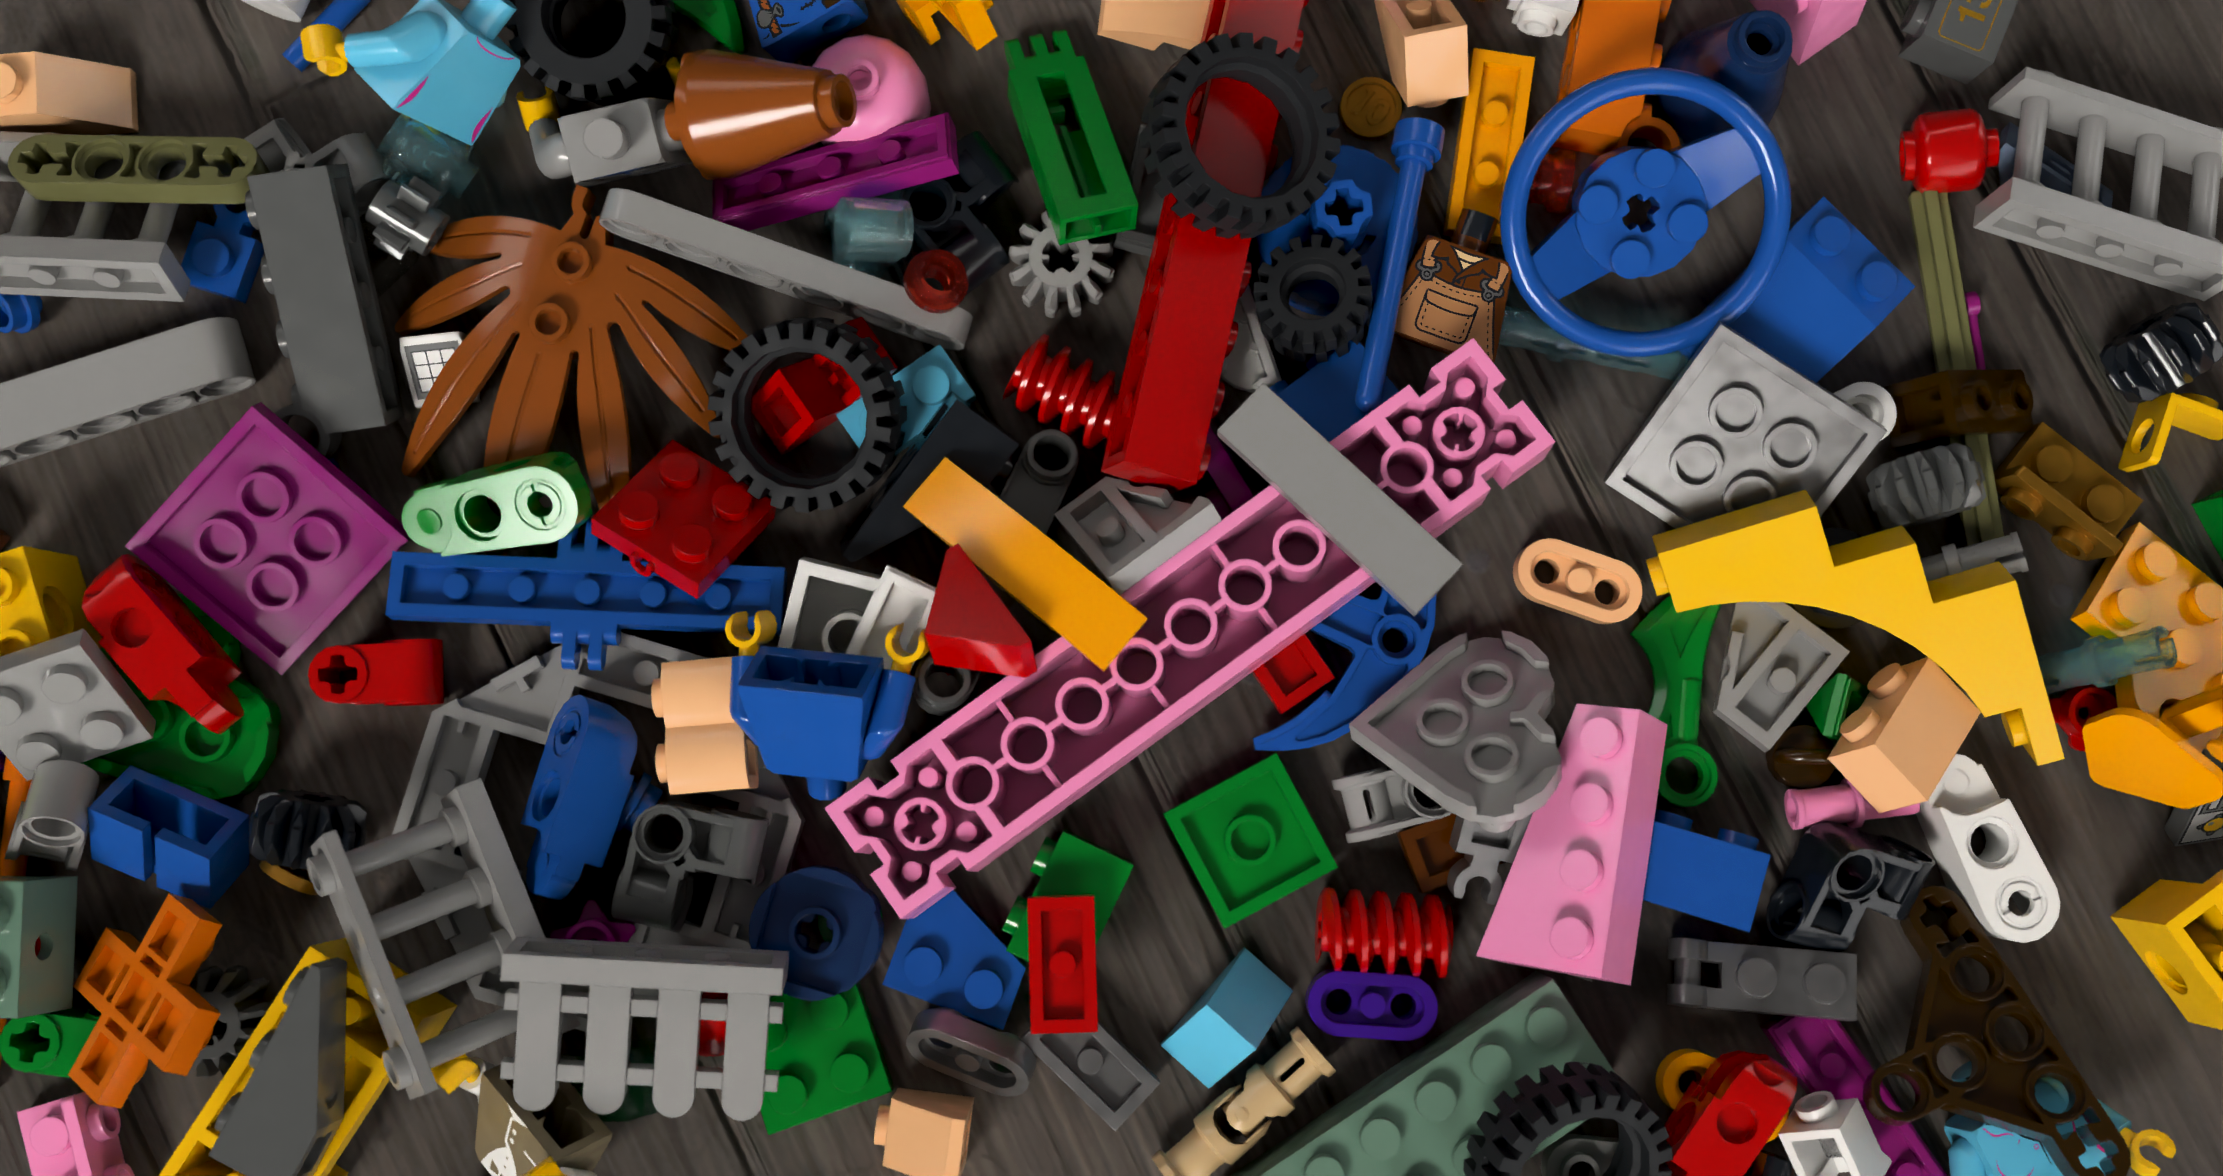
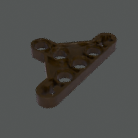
M1932 885L1922 888L1907 919L1900 920L1904 934L1923 961L1905 1052L1876 1068L1867 1076L1863 1084V1100L1867 1110L1877 1120L1887 1125L1902 1126L1914 1122L1937 1109H1943L2041 1141L2064 1176H2127L2131 1166V1155L2124 1138L1965 902L1956 892L1946 887ZM1926 906L1931 911L1942 908L1946 912L1948 919L1941 924L1942 929L1937 925L1926 927L1921 922L1920 917L1927 911ZM1962 935L1967 944L1958 946L1943 957L1938 949L1948 942H1953ZM1971 958L1980 962L1986 968L1989 974V985L1986 991L1980 993L1971 992L1958 982L1955 975V966L1959 959ZM1999 1017H2013L2025 1026L2028 1033V1044L2024 1051H2009L2003 1048L1997 1041L1994 1034V1025ZM1947 1045L1956 1046L1969 1056L1972 1063V1072L1968 1080L1965 1082H1955L1944 1076L1937 1064V1055L1940 1048ZM1896 1075L1909 1082L1915 1093V1102L1912 1109L1907 1112H1897L1883 1102L1880 1095V1084L1885 1076ZM2040 1076L2053 1077L2065 1086L2069 1096V1103L2066 1110L2062 1113H2051L2037 1102L2034 1095V1085ZM2083 1115L2088 1124L2075 1128L2076 1131L2061 1136L2056 1126L2072 1122ZM2084 1143L2088 1147L2100 1145L2104 1149L2106 1157L2102 1158L2099 1162L2101 1169L2097 1166L2086 1169L2081 1164L2079 1156L2083 1155L2086 1151Z

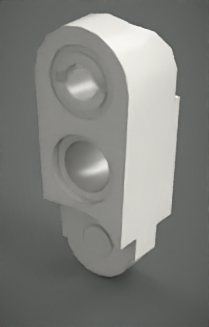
M1956 754L1929 800L1920 803V810L1916 813L1945 885L1948 889L1956 892L1965 902L1987 936L2021 943L2039 940L2052 930L2059 918L2061 902L2057 887L2010 799L2000 798L1982 764H1976L1975 761L1965 755ZM1980 827L1985 834L1986 844L1982 854L1977 857L1972 851L1970 842L1974 830ZM2010 896L2023 915L2017 916L2008 909Z

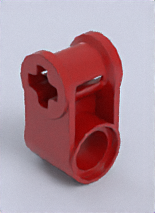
M397 639L386 640L383 643L326 647L317 653L310 663L308 671L310 687L319 698L326 702L337 704H384V706L444 704L443 640ZM351 667L357 669L356 680H350L346 683L340 682V671L349 670Z

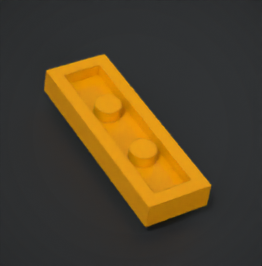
M1473 48L1468 60L1469 95L1463 96L1443 236L1452 237L1462 208L1487 214L1499 220L1491 243L1502 245L1500 230L1501 201L1510 167L1524 140L1535 57Z

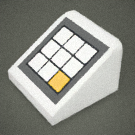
M446 332L399 338L400 353L416 408L420 409L441 370L467 335L463 332ZM480 392L472 403L480 402Z

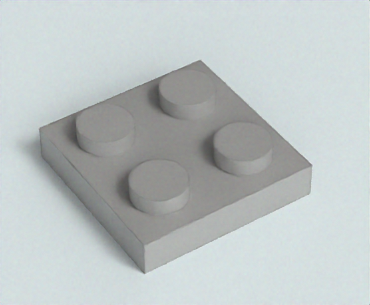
M84 628L0 657V750L27 781L32 780L38 765L46 761L68 760L82 763L153 738L156 720Z

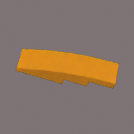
M946 457L903 505L904 509L947 545L952 547L958 543L984 576L1002 591H1006L1052 631L1057 632L1103 672L1148 619L1048 536Z

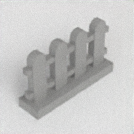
M516 937L502 953L500 981L519 982V989L508 988L505 992L504 1010H518L515 1057H504L501 1061L500 1079H514V1099L520 1107L528 1111H539L549 1106L558 1092L559 1082L583 1083V1099L586 1106L597 1114H610L616 1111L622 1105L627 1095L628 1085L653 1086V1105L660 1114L666 1117L675 1118L687 1113L692 1107L697 1088L722 1089L721 1104L724 1112L734 1120H749L759 1113L765 1091L777 1092L779 1086L780 1070L766 1069L769 1023L782 1024L784 1002H771V995L782 996L788 975L789 951ZM565 984L589 986V992L565 991ZM634 988L659 989V996L634 995ZM703 992L728 993V999L702 998ZM563 1013L588 1014L585 1061L561 1059ZM632 1016L657 1017L654 1064L630 1063ZM701 1020L726 1021L723 1067L698 1066Z

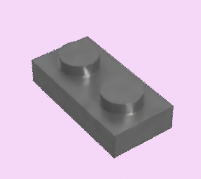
M1099 1020L1098 1032L1031 1034V1028H1029L1021 1037V1041L1114 1131L1127 1120L1160 1084L1159 1078Z

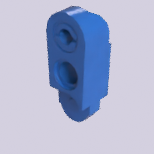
M583 695L572 696L564 703L555 717L520 823L538 829L526 865L528 868L526 876L528 890L532 894L554 900H562L569 894L575 882L579 881L584 864L599 868L603 867L635 777L629 773L637 753L638 736L631 722L611 705Z

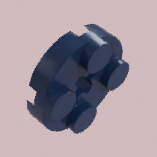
M814 865L785 874L761 894L754 906L749 923L751 949L789 951L788 975L783 990L784 994L810 1001L823 1000L850 990L872 970L879 958L884 939V923L880 913L881 905L879 898L872 890L866 888L859 878L837 867ZM817 914L827 919L826 925L829 929L833 930L832 941L822 942L819 950H813L808 947L810 942L809 936L801 933L800 929L802 922H812L817 917Z

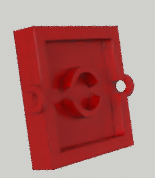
M672 439L591 518V534L630 557L631 566L640 575L648 577L654 572L698 600L775 518L776 507L770 505L771 499L768 497L758 500L747 492L750 486L742 481L737 483L730 474ZM643 558L648 561L646 567L640 563Z

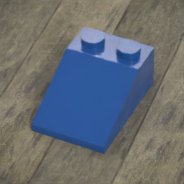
M1823 196L1790 224L1784 251L1771 280L1748 310L1729 327L1817 383L1869 335L1916 286ZM1747 267L1700 314L1721 300L1738 282ZM1703 342L1678 352L1689 362Z

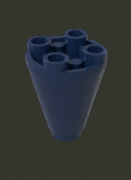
M1766 10L1752 11L1690 32L1669 49L1660 67L1686 70L1723 84L1747 101L1764 119L1766 124L1769 125L1780 104L1792 53V32L1789 24L1781 15ZM1655 95L1662 119L1673 127L1678 137L1682 138L1684 144L1731 126L1715 112L1693 101L1674 96Z

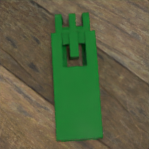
M1066 29L1052 31V45L1054 49L1052 52L1048 51L1042 34L1028 36L1031 56L1027 57L1023 54L1018 38L1005 40L1004 50L1010 68L1008 70V99L1058 244L1063 245L1136 229L1138 201L1084 55L1076 57ZM1069 98L1080 130L1068 132L1066 125L1060 126L1059 134H1057L1054 125L1065 123L1064 105L1059 104L1058 99Z

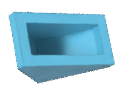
M1244 947L1164 1038L1160 1045L1209 1089L1257 1049L1293 993V990Z

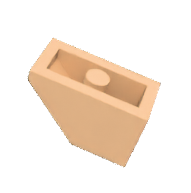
M1374 0L1391 79L1407 107H1438L1445 104L1449 99L1469 95L1467 24L1451 0Z
M36 51L0 54V131L55 132L76 135L137 133L139 129L136 72L126 67Z
M897 1088L891 1098V1104H880L877 1113L874 1144L885 1146L882 1166L909 1176H962L967 1159L974 1097Z

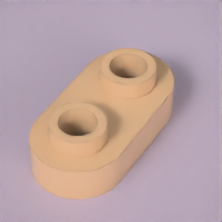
M1546 538L1529 544L1520 551L1513 565V578L1516 587L1527 599L1594 623L1612 624L1629 618L1641 603L1643 593L1641 580L1631 566L1620 560L1558 539ZM1539 561L1549 563L1554 570L1553 580L1549 584L1540 582L1535 576V566ZM1599 582H1606L1613 589V599L1608 605L1599 602L1595 596V587Z

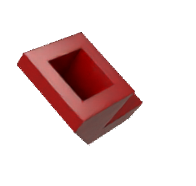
M863 317L845 322L858 329L856 335L861 338L870 337L879 345L876 353L881 358L889 357L895 369L890 371L892 375L898 367ZM815 354L810 359L778 369L752 397L751 412L782 455L790 452L837 421L836 415L860 399L862 395L858 385L842 366L821 354Z

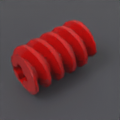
M1042 334L1026 350L1007 384L1003 400L1017 390V410L1025 413L1040 401L1038 411L1039 422L1048 425L1062 413L1060 431L1069 437L1083 425L1085 426L1083 446L1092 449L1105 437L1108 442L1119 395L1114 392L1116 373L1110 370L1097 382L1091 380L1094 360L1088 358L1073 370L1069 368L1072 348L1065 346L1051 358L1047 356L1050 336Z
M1324 887L1317 902L1315 961L1318 963L1323 951L1329 952L1334 970L1342 971L1348 953H1355L1360 972L1368 973L1374 955H1381L1386 974L1393 975L1401 956L1407 957L1412 975L1419 977L1426 958H1431L1434 961L1438 977L1446 978L1451 963L1454 936L1451 907L1447 905L1444 911L1439 896L1427 894L1418 910L1413 894L1402 892L1397 897L1392 909L1387 893L1375 891L1366 908L1363 895L1357 889H1350L1347 892L1340 907L1335 889Z

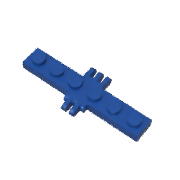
M591 518L586 523L585 542H577L579 528L575 529L566 537L558 540L557 558L472 554L442 557L441 553L392 551L386 616L392 620L551 626V642L562 644V669H578L581 644L589 645L588 669L603 671L606 664L607 645L619 646L622 629L726 633L725 625L729 617L736 612L747 611L748 631L750 634H754V617L756 612L769 610L773 613L777 622L775 635H781L785 618L787 571L785 567L730 565L697 600L654 572L648 577L636 572L631 566L630 561H627V555L609 544H603V540L591 534ZM640 561L644 567L648 564V562Z

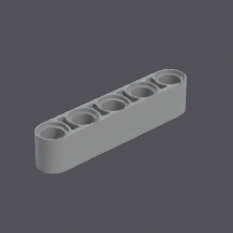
M216 317L192 322L0 383V468L250 388L255 384L256 378L239 321L231 317Z

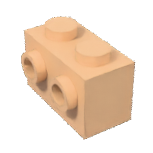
M1926 657L1900 666L1898 663L1890 664L1871 678L1867 685V689L1870 691L1860 708L1849 715L1841 724L1839 732L1842 736L1827 758L1878 813L1928 801L1981 713L1934 661Z

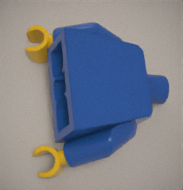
M769 610L756 612L753 636L747 627V611L732 614L725 625L727 638L732 644L739 647V655L732 657L729 709L732 719L750 740L758 746L765 767L772 773L806 777L809 795L814 799L832 800L838 798L846 791L847 782L860 778L868 760L882 757L904 726L916 677L910 675L912 664L929 652L924 634L925 629H922L920 632L918 647L915 653L906 652L900 645V635L903 632L904 623L896 625L888 632L885 638V648L888 655L893 659L891 669L889 670L884 669L883 657L761 646L759 648V645L770 642L776 634L777 622L773 613Z

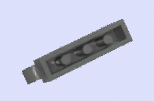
M348 163L247 176L250 190L245 195V207L252 226L260 231L265 256L261 259L262 279L268 292L272 295L275 294L281 319L277 322L276 326L277 342L284 357L290 358L296 382L292 386L291 391L292 404L278 409L274 414L287 425L293 415H301L311 420L317 427L320 435L317 451L326 458L332 456L339 448L342 432L386 426L404 417Z

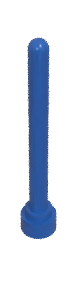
M1405 118L1398 121L1395 125L1391 152L1396 157L1395 164L1400 170L1355 395L1357 408L1366 413L1372 412L1381 403L1424 176L1426 172L1433 168V164L1441 159L1446 134L1445 129L1437 122L1425 118Z

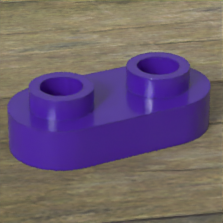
M1330 968L1320 972L1312 979L1305 997L1307 1012L1316 1026L1323 1032L1338 1037L1411 1041L1424 1036L1433 1027L1438 1013L1437 999L1430 986L1419 977L1406 972H1394L1393 975H1388L1386 971L1368 970V973H1361L1360 969L1342 968V971H1335L1334 968ZM1343 989L1348 993V1004L1341 1011H1331L1327 1008L1326 998L1332 990ZM1400 993L1409 994L1412 998L1411 1010L1402 1016L1394 1015L1391 1011L1392 999Z

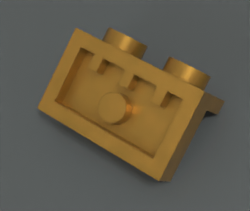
M2044 422L2034 424L2033 429L2023 435L1994 472L1996 489L2002 495V504L2013 514L2026 520H2034L2053 535L2051 541L2055 547L2064 554L2078 560L2090 561L2115 556L2123 546V543L2116 538V535L2144 501Z

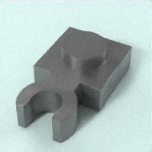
M1532 814L1523 819L1516 820L1511 828L1498 833L1486 831L1477 822H1470L1456 815L1449 844L1455 852L1464 853L1465 855L1464 858L1458 860L1451 867L1448 873L1447 884L1454 897L1463 898L1467 882L1474 877L1481 876L1484 877V883L1481 887L1480 895L1487 904L1495 905L1503 889L1502 879L1497 872L1499 861L1513 863Z

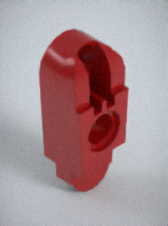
M128 553L121 555L96 576L84 591L85 596H83L82 609L87 620L103 637L98 643L149 700L173 702L183 708L205 728L217 734L224 733L244 716V710L238 697L228 687L232 681L242 674V671L162 576L145 562Z
M1737 1050L1722 1054L1709 1066L1699 1083L1694 1080L1691 1082L1664 1125L1669 1134V1138L1666 1140L1671 1145L1673 1160L1665 1162L1672 1171L1671 1176H1744L1793 1102L1798 1082L1795 1073L1767 1054Z

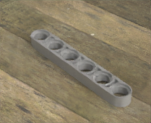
M611 188L608 191L599 223L606 230L620 237L855 319L863 317L866 323L933 346L940 344L943 349L962 350L965 347L973 316L961 307L638 192L621 188Z

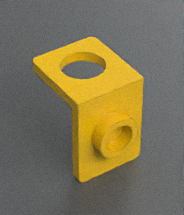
M2172 392L2157 397L2152 401L2139 403L2118 469L2132 472L2158 464L2171 425L2211 440H2222L2223 411L2217 409L2218 402L2199 394L2182 393L2178 395ZM2154 424L2152 436L2146 447L2140 452L2142 440L2148 429Z

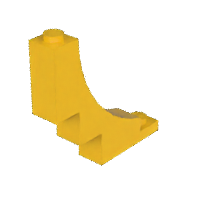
M1806 489L1652 536L1658 556L1646 559L1656 595L1660 596L1670 593L1676 613L1718 604L1784 602L1819 607L1852 616L1884 629L1902 639L1942 667L1965 690L1984 717L2001 713L2002 722L2013 747L2023 745L2037 766L2065 759L2017 582L1999 561L1927 581L1917 545L1902 525L1828 547L1817 507Z

